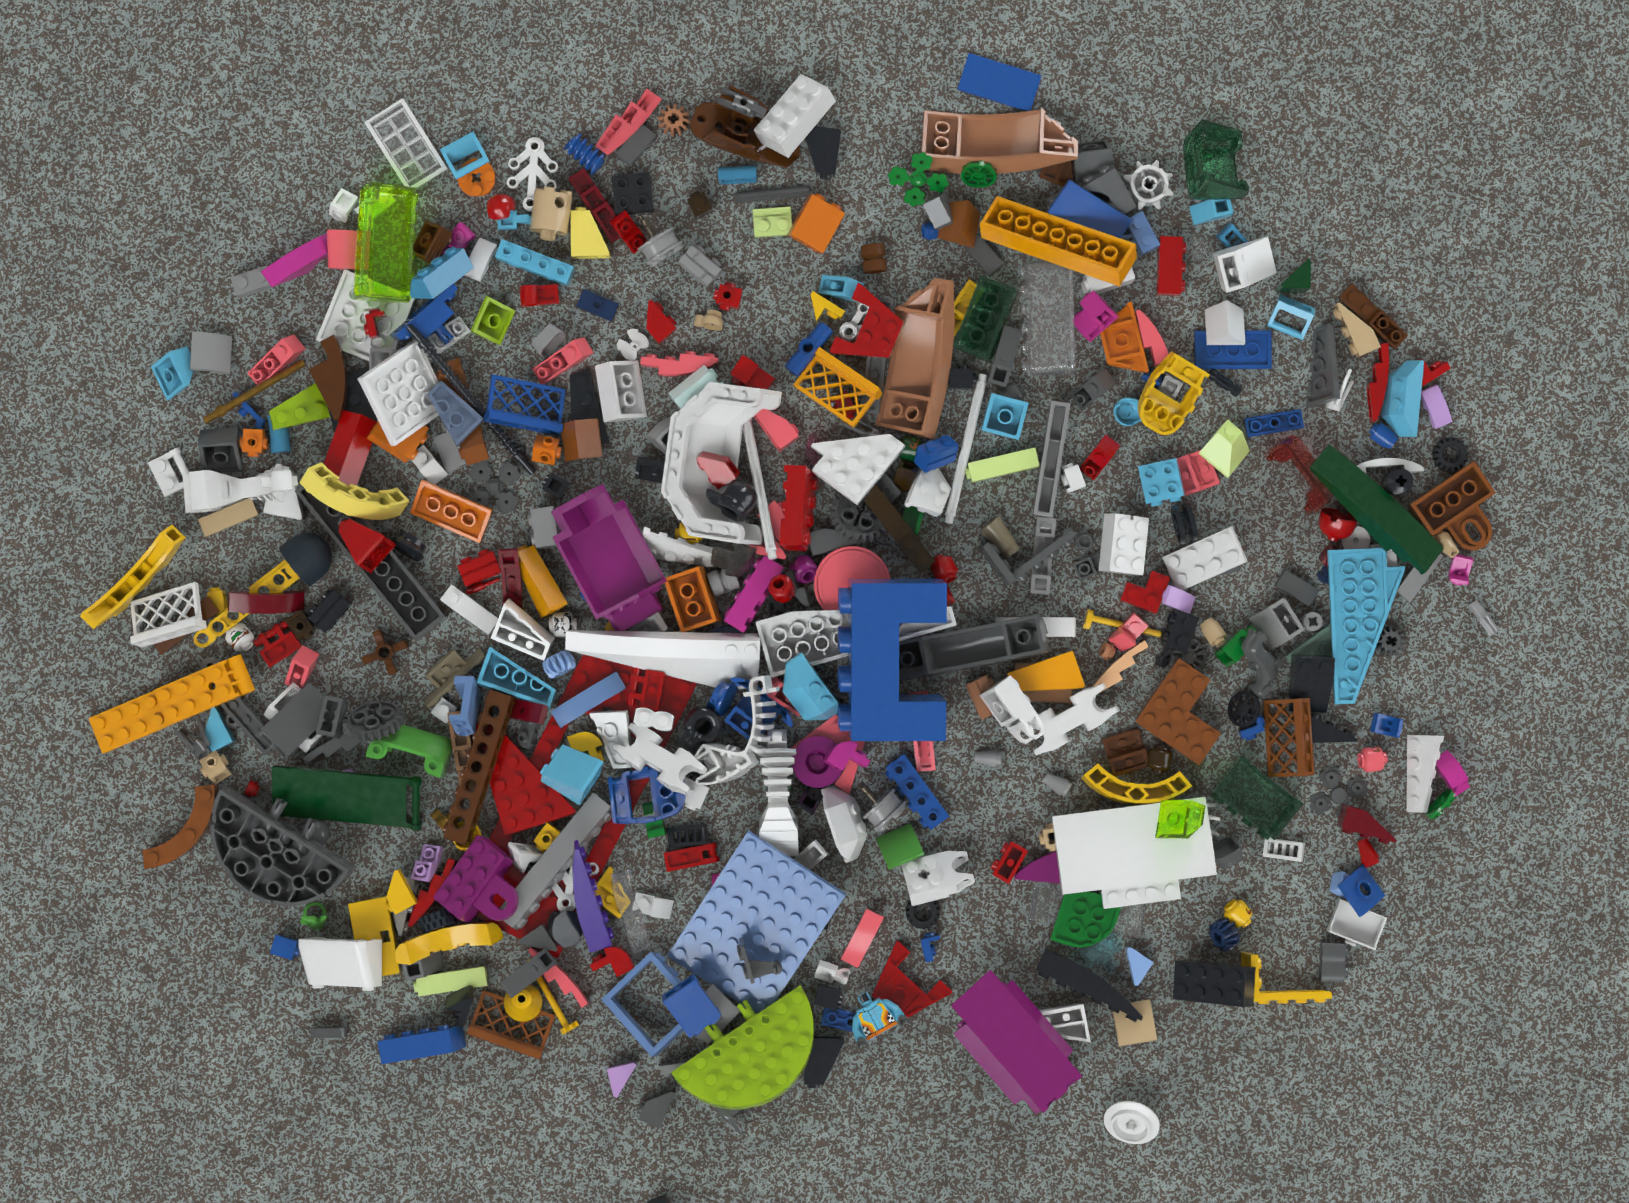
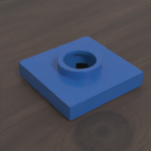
M1363 864L1337 885L1359 917L1366 914L1385 897V894ZM1360 884L1364 887L1365 891L1368 890V895H1364L1361 892Z

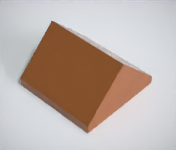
M969 200L949 202L953 223L939 229L937 238L974 248L981 213Z
M598 419L573 420L561 423L563 425L561 434L565 462L603 457Z

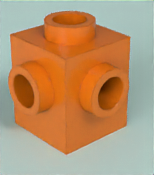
M243 429V437H240L239 442L242 452L247 453L248 457H259V454H265V450L268 449L266 431Z
M537 434L533 445L532 461L555 465L556 458H560L562 447H559L560 439Z

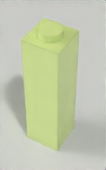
M1030 448L970 462L967 464L968 468H965L967 480L971 479V483L1038 468L1039 461L1036 449Z
M486 965L432 973L413 981L414 991L418 992V996L457 991L469 985L473 986V988L489 985Z

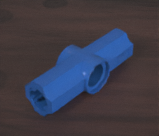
M819 322L810 335L799 343L798 350L784 367L794 376L798 377L815 357L816 350L819 347L822 348L831 337L833 331L824 323ZM813 347L810 352H805L806 348Z

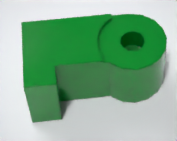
M653 802L643 803L644 816L654 815ZM663 819L646 824L649 839L666 835Z

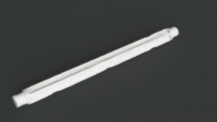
M979 374L978 381H976L950 498L945 512L944 522L948 524H953L954 517H956L965 468L967 467L985 387L987 386V375Z
M751 418L743 425L754 489L758 495L757 505L765 542V551L768 554V559L773 560L777 558V547L775 545Z

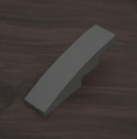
M344 734L341 735L340 739L334 738L303 757L307 764H311L323 753L327 758H330L342 748L350 752L361 744L363 739L356 741V738L351 739L350 736L347 737Z

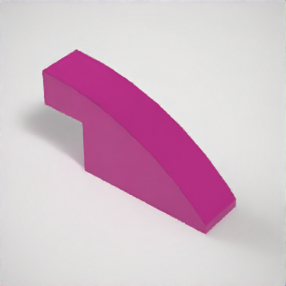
M327 233L301 245L262 270V275L273 288L309 273L321 260L328 258Z

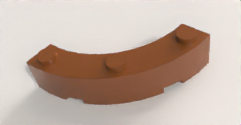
M460 358L447 361V366H451V371L454 370V374H458L457 378L462 379L461 383H465L467 388V378ZM438 370L436 372L438 381L444 382L463 400L464 396L459 395L460 391H456L457 388L452 387L453 383H449L448 378L445 379L446 375L441 374L442 370ZM481 424L460 444L461 448H458L460 457L465 459L467 466L489 459Z
M219 784L195 787V802L187 823L171 840L160 846L143 850L144 869L169 864L186 855L202 840L212 824V808L219 792Z

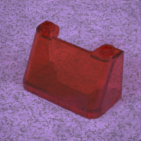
M1289 435L1263 454L1268 462L1276 460L1283 464L1291 460L1310 485L1312 490L1305 494L1307 503L1303 508L1308 516L1318 512L1334 497L1309 469L1315 458L1297 436Z

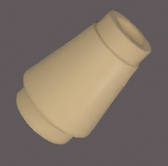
M1441 530L1433 536L1444 548L1442 552L1450 558L1455 557L1459 553L1448 532Z

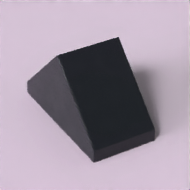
M807 786L796 806L813 815L823 799L821 790L826 787L814 788Z

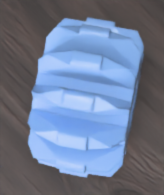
M564 650L544 660L542 665L546 675L553 679L575 668L576 663L570 651Z

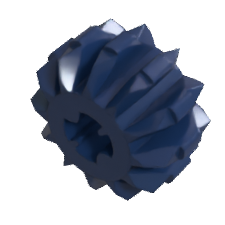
M1228 918L1217 919L1209 926L1210 931L1208 935L1211 936L1210 941H1213L1214 947H1218L1219 951H1230L1240 943L1239 938L1241 935L1238 933L1239 928H1236L1235 922H1230Z

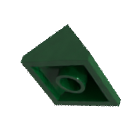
M1308 258L1275 289L1277 293H1306L1311 288L1310 259Z

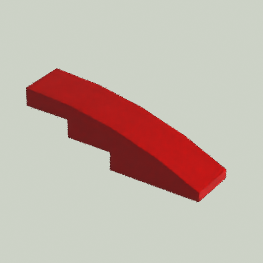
M1388 343L1380 344L1381 347L1378 349L1379 363L1372 365L1373 383L1366 385L1370 423L1377 421L1385 397L1389 371Z
M448 858L443 874H434L429 890L420 889L417 898L418 903L415 904L408 923L409 927H413L418 922V919L423 917L436 902L433 898L454 869L458 860Z

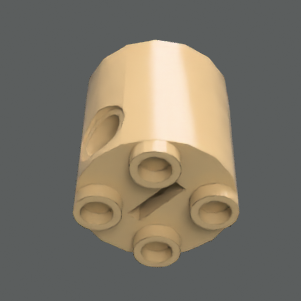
M553 187L535 189L530 230L540 233V239L555 241L556 236L568 235L572 192L566 190L555 192Z

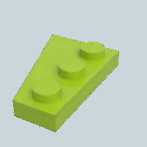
M316 383L268 412L273 431L330 417L327 404Z

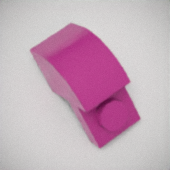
M845 741L833 745L824 757L823 762L838 771H843L849 760L862 768L867 767L870 760L866 758L867 754L860 750L855 751L857 743Z
M1448 750L1440 754L1435 769L1445 781L1448 789H1451L1456 794L1454 796L1456 797L1470 788L1467 781L1468 777L1459 762Z

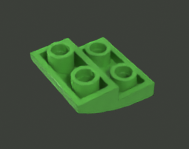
M911 823L875 838L889 870L925 855Z

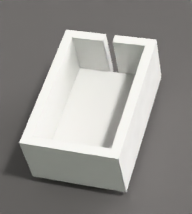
M1117 513L1104 514L1098 571L1125 575H1143L1149 518Z

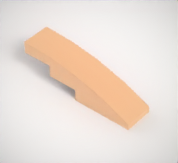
M1146 641L1140 642L1113 662L1096 680L1093 686L1104 683L1105 689L1123 680L1120 672L1135 664L1132 656L1148 648Z

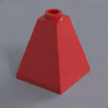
M345 519L339 525L338 531L355 563L369 573H372L396 546L393 541L384 535L351 519Z

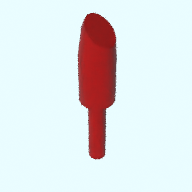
M500 578L472 585L466 589V594L481 591L486 586L499 582Z

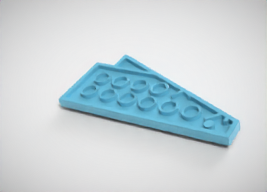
M1383 548L1327 550L1332 657L1335 658L1333 679L1334 704H1355L1405 571V566L1387 567V554Z

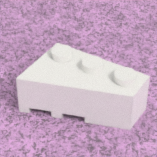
M508 599L503 605L491 639L544 661L551 650L555 637L511 599Z
M1082 1002L1039 1010L1062 1038L1091 1043L1084 1004Z

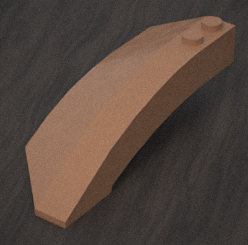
M1043 108L1019 113L984 115L924 110L920 153L925 152L926 155H930L933 158L931 168L929 170L925 169V171L961 174L962 167L967 165L968 162L979 163V160H981L985 164L987 162L991 163L992 167L996 168V173L1000 174L1035 170L1075 160L1078 158V141L1065 133V129L1055 119L1051 120Z
M939 278L933 279L929 282L930 285L923 290H918L908 298L907 302L893 309L895 314L904 321V325L891 353L880 413L877 415L875 426L932 440L935 439L947 391L955 325L954 282Z

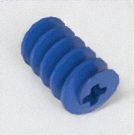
M580 133L574 136L563 150L568 149V155L574 154L573 159L575 161L579 160L580 165L586 164L585 169H591V174L594 175L604 164L605 154L603 153L598 156V148L592 151L594 144L591 143L587 146L588 139L586 138L581 141L582 134Z

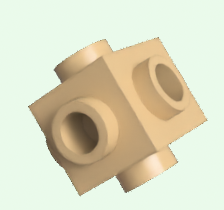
M216 750L199 760L202 765L200 768L205 778L209 777L215 785L232 775L227 767L229 764L224 754L220 755Z
M1053 823L1045 824V828H1041L1042 833H1039L1040 845L1044 844V848L1049 849V851H1056L1055 839L1050 840L1048 837L1050 833H1054Z

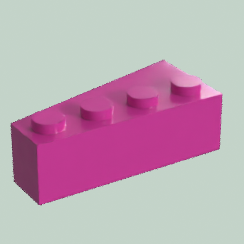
M763 556L762 559H757L753 566L755 568L752 575L748 574L743 583L746 586L742 591H738L733 599L736 601L733 607H729L724 614V621L743 633L747 631L768 596L770 580L774 576L780 575L784 569L783 566L773 560H769L766 556Z

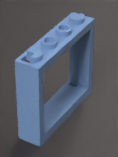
M650 952L601 1000L649 1055L657 1057L684 1031L678 1023L659 1043L655 1044L615 998L651 961L674 987L682 982L678 978L679 973L672 966L669 967L665 963L666 958L659 952Z

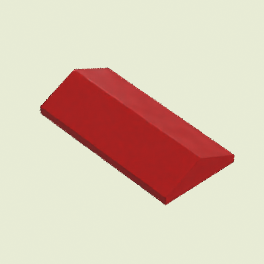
M344 410L323 464L340 477L338 480L342 483L357 486L372 445V441L368 440L367 437L375 426L376 421L362 414Z

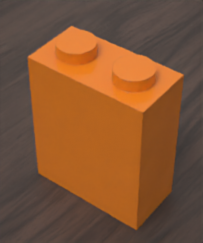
M815 193V195L811 194L807 197L787 235L813 251L822 254L845 213L841 211L842 208L835 203L829 204L825 202V197Z
M377 421L367 439L399 460L407 463L410 459L414 460L418 454L417 447L419 444L423 445L429 435L426 432L429 428L424 425L396 446H391L379 421Z

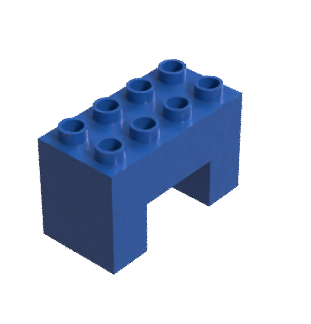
M848 579V588H838V611H840V614H848V626H838V650H840V653H848V665H838V688L840 692H848V704H838L839 730L848 731L851 741H946V701L941 694H899V623H947V583L942 579Z

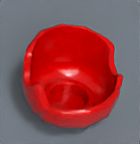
M498 194L491 197L486 206L488 218L493 220L508 218L510 211H515L514 199L507 194Z

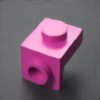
M1457 554L1452 558L1448 571L1450 582L1458 586L1469 584L1468 577L1473 557Z

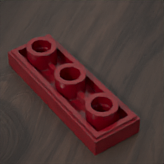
M516 699L510 718L544 724L548 706Z

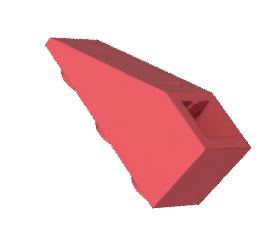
M294 334L282 338L247 374L256 385H259L292 363L306 348Z
M585 337L575 339L532 370L539 382L544 385L594 354Z

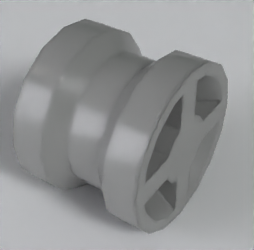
M1309 612L1302 617L1301 624L1307 631H1316L1321 628L1323 620L1318 613Z

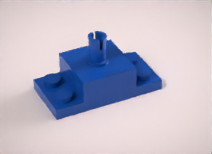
M452 284L434 299L427 300L396 328L390 336L394 340H407L412 335L406 327L412 323L424 338L429 337L434 332L446 345L454 336L443 326V323L454 313L445 302H449L456 296L454 292L458 288Z

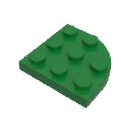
M1091 891L1064 894L1050 940L1073 947L1092 946L1104 940L1111 933L1117 922L1121 907L1104 909L1102 895Z

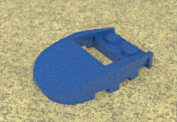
M644 766L641 771L624 772L622 776L617 778L608 777L612 821L615 824H647L675 816L682 810L686 795L674 792L658 782L657 777L660 775V772L648 766ZM650 777L654 815L633 818L629 781Z

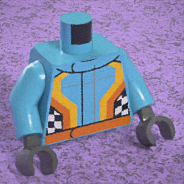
M864 992L857 997L862 1007L857 1009V1014L853 1016L852 1031L858 1052H861L859 1049L861 1045H866L868 1050L867 1041L892 1027L899 1025L902 1029H905L903 1027L904 1021H908L911 1025V1021L904 1015L899 1006L888 999L881 1000L879 997L872 1001L868 992Z

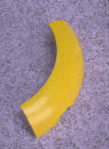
M477 922L448 926L418 935L403 942L396 948L395 960L396 964L411 965L430 956V952L447 951L467 944L470 946H492L504 937L501 928L495 923Z

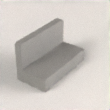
M445 430L446 433L435 436L433 439L444 468L449 473L467 466L465 459L460 457L458 448H461V445L456 447L450 434Z

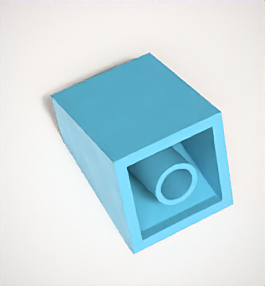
M562 745L560 749L556 748L551 755L552 761L550 764H545L540 772L542 774L541 782L580 805L599 778L604 762L566 745Z

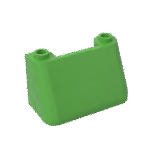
M400 725L401 729L395 730V734L389 733L388 738L385 736L382 737V740L375 738L368 746L366 757L373 759L385 757L387 752H393L394 748L426 757L424 762L425 771L439 778L446 777L453 753L450 738L406 725Z

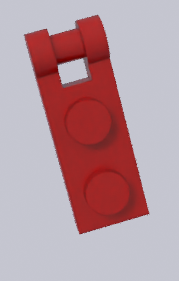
M716 842L663 853L667 872L719 862V855L717 856L715 849L717 848ZM708 850L709 857L704 858L702 851Z

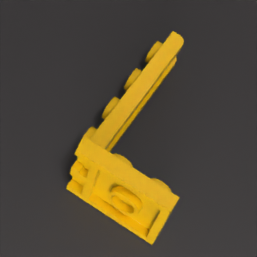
M1241 952V966L1256 967L1254 1002L1270 1004V1000H1277L1279 1004H1286L1288 1000H1295V1003H1307V999H1314V1002L1323 1003L1326 1002V999H1332V993L1323 989L1259 991L1262 987V981L1259 977L1261 959L1257 954Z

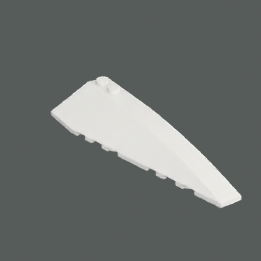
M947 607V623H899V641L956 626L952 607ZM838 610L792 611L755 622L771 678L785 674L786 663L801 652L812 666L848 656V653H840V650H838V626H848V614H840Z

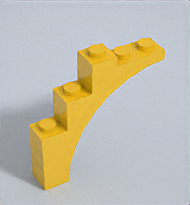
M173 525L160 532L138 562L106 594L83 611L80 617L89 626L96 629L112 616L116 617L124 611L135 595L149 585L155 574L169 564L186 537Z

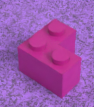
M1093 290L1083 297L1079 304L1084 310L1076 313L1071 322L1083 337L1091 342L1119 316Z

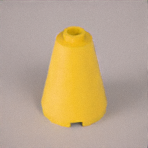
M530 984L513 998H510L506 993L504 997L505 1011L516 1021L525 1022L532 1020L539 1014L542 1008V996L539 990ZM520 997H525V1001L523 1003H520L518 1001Z

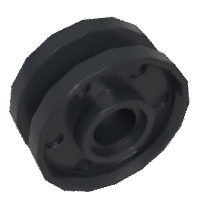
M1189 502L1183 503V512L1181 513L1177 505L1171 506L1172 522L1179 544L1186 543V534L1189 535L1192 542L1197 541V526Z

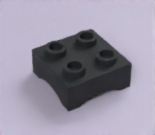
M649 172L611 176L616 216L624 210L628 214L654 212Z

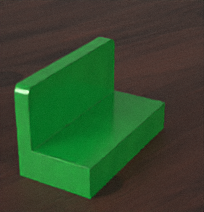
M915 506L905 507L902 518L912 529L913 533L918 536L924 513L918 511V507Z

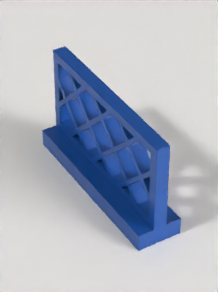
M492 374L487 410L483 421L557 436L563 430L561 423L566 389ZM496 380L502 381L506 387L501 393L495 388ZM515 384L520 385L525 391L519 397L511 388ZM533 388L539 389L543 395L538 400H535L530 393ZM507 390L514 398L509 404L501 396ZM551 392L560 393L559 401L555 404L548 396ZM525 394L533 402L527 408L519 399ZM497 397L504 406L500 410L492 409L493 400ZM544 397L551 406L546 411H543L538 404ZM515 401L523 410L518 414L513 413L509 407ZM533 405L541 413L537 417H532L528 412V409ZM553 409L557 414V420H550L545 413Z

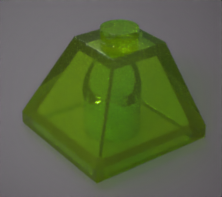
M1161 800L1155 838L1188 839L1203 825L1206 806L1193 800Z

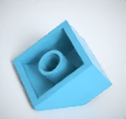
M991 393L981 430L1019 440L1029 403Z

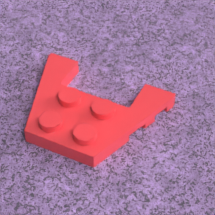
M834 715L789 749H795L800 742L813 736L827 737L835 743L851 741L848 731L839 730L838 716ZM851 741L858 744L855 751L863 750L865 741ZM851 760L848 761L845 770L835 783L837 787L847 794L851 791L858 767Z

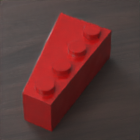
M784 465V472L788 473L787 481H783L786 500L782 501V512L785 518L781 519L779 544L785 550L807 551L808 545L811 543L810 528L814 523L812 514L813 508L816 507L815 494L819 488V479L807 466Z

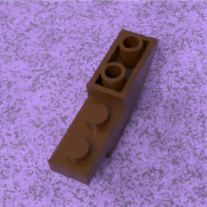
M1350 283L1337 297L1349 308V311L1374 330L1375 335L1385 343H1388L1393 349H1396L1408 336L1353 283Z

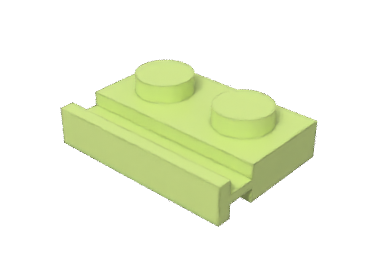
M791 207L753 209L755 238L786 236L792 227Z

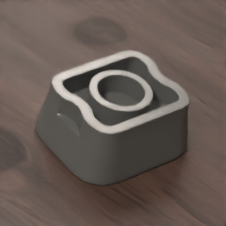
M1233 837L1223 838L1213 844L1215 861L1222 869H1227L1243 860L1241 846Z

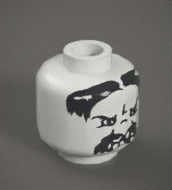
M555 612L552 617H549L550 633H553L555 637H566V630H577V618H573L570 612Z

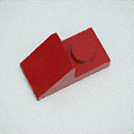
M1424 361L1422 387L1451 369L1448 362L1435 361L1429 366V369Z

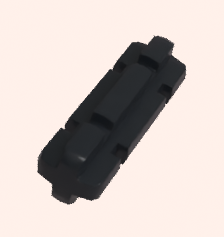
M1211 369L1208 372L1210 374L1208 379L1216 381L1217 385L1226 391L1229 390L1233 396L1237 397L1242 391L1240 386L1234 385V382L1224 375H1219V372L1215 369Z

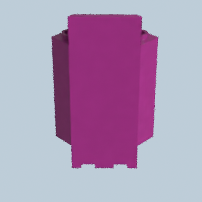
M601 484L551 511L561 530V533L552 538L595 619L602 616L604 619L608 618L614 631H624L663 610L655 592L662 589L661 585L667 581L624 500L614 504L604 484Z
M990 969L951 1005L962 1018L956 1025L958 1028L953 1033L954 1036L1014 1105L1023 1099L1035 1114L1040 1111L1044 1113L1052 1102L1058 1100L1069 1090V1086L1082 1077L1079 1071L1067 1059L1073 1049L1013 980L1007 984L1001 982Z

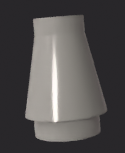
M998 749L975 751L974 761L975 763L997 768V766H1002L1003 751H998Z
M1047 773L1043 780L1044 784L1050 787L1057 795H1062L1063 797L1067 796L1073 785L1068 779Z

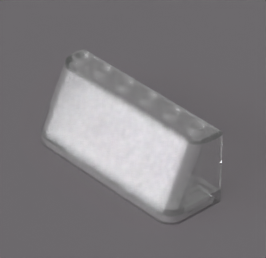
M1045 260L1024 262V266H1020V277H1024V285H1021V296L1025 298V304H1021V315H1025V323H1022V334H1025L1026 342H1022V353H1026V361H1023V373H1026L1027 377L1073 376L1075 373L1073 270Z

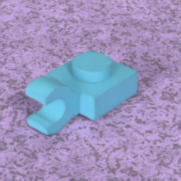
M516 209L515 211L511 210L508 218L497 220L498 230H518V224H530L531 216L529 214L517 215Z

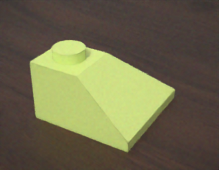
M1227 419L1198 454L1228 478L1250 450L1243 432Z

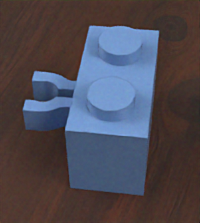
M1143 211L1131 216L1130 218L1133 221L1127 228L1129 235H1122L1120 239L1129 240L1131 238L1132 240L1129 242L1136 244L1140 256L1157 249L1160 243Z

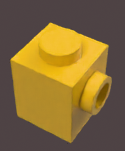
M546 823L533 840L536 843L535 847L544 853L561 831L551 823Z

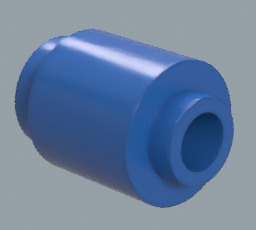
M1381 422L1379 424L1375 423L1369 430L1371 434L1369 438L1383 448L1391 449L1398 439L1395 435L1396 433Z

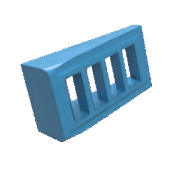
M1228 223L1215 236L1226 248L1239 245L1241 242H1248L1231 223ZM1232 232V234L1227 239L1224 238L1227 234ZM1237 237L1238 239L1231 245L1230 242Z

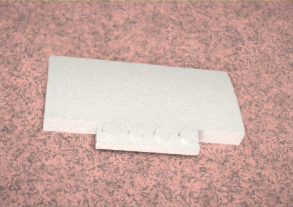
M1206 797L1052 816L1060 886L1063 895L1101 890L1104 909L1181 899L1179 879L1217 875Z

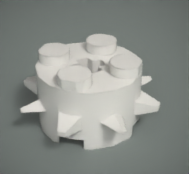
M1157 160L1152 165L1144 166L1137 161V170H1135L1134 174L1123 176L1129 183L1128 192L1132 199L1138 203V210H1141L1144 206L1151 205L1161 209L1160 201L1164 196H1173V192L1168 188V180L1173 175L1172 173H1165L1163 169L1159 168V161ZM1146 182L1152 184L1150 189L1144 186Z

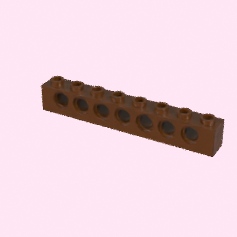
M493 690L486 694L484 711L480 713L478 718V730H475L472 741H474L472 749L468 750L466 756L468 761L466 767L461 771L462 780L455 790L456 799L449 809L450 818L443 828V838L464 845L471 844L516 701L515 697ZM495 707H498L499 714L496 717H494L492 714V710ZM489 725L493 726V733L491 735H488L486 732ZM486 743L488 749L486 753L483 754L481 752V746ZM480 762L482 768L479 772H476L475 765ZM474 780L476 787L471 791L469 783ZM466 799L470 801L468 809L463 807V802ZM462 817L464 819V825L461 828H459L457 825V821L459 818Z

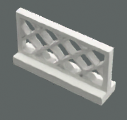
M196 582L137 599L130 603L134 636L130 637L132 645L141 648L207 628L206 621L202 620L199 586ZM192 589L193 595L188 600L184 596L188 590ZM173 594H176L178 598L172 605L168 601ZM157 599H160L162 602L156 610L152 606ZM184 600L187 602V605L181 612L177 608L181 601ZM144 604L146 607L140 615L138 614L137 605ZM167 604L171 609L165 617L161 612ZM192 606L195 609V616L189 618L186 614ZM151 609L155 614L149 622L145 617ZM176 611L180 616L176 622H172L170 619ZM160 616L164 621L160 627H156L154 624ZM144 621L148 625L143 632H140L139 627Z

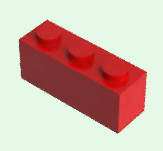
M1160 236L1158 238L1160 246L1158 247L1156 296H1180L1181 292L1185 291V280H1182V273H1185L1186 262L1182 261L1183 254L1186 253V242H1183V237Z

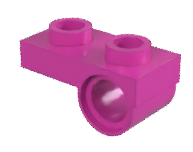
M459 222L451 231L452 241L445 247L442 254L444 255V252L451 247H467L469 245L468 242L473 241L476 235L463 222Z

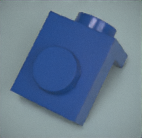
M1262 715L1258 717L1254 726L1238 731L1240 739L1246 738V741L1257 738V733L1264 731L1263 726H1265Z
M1374 713L1370 732L1399 738L1403 728V719Z

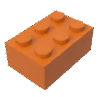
M698 566L665 578L667 581L665 586L681 632H689L722 621L704 566Z

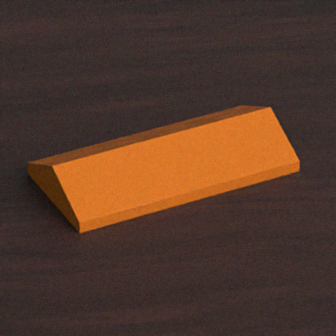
M422 479L410 513L480 543L490 522L492 509Z

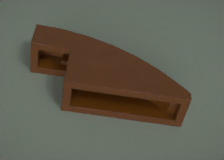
M333 334L320 341L329 359L308 370L334 420L339 422L347 402L348 373L342 348L337 337Z

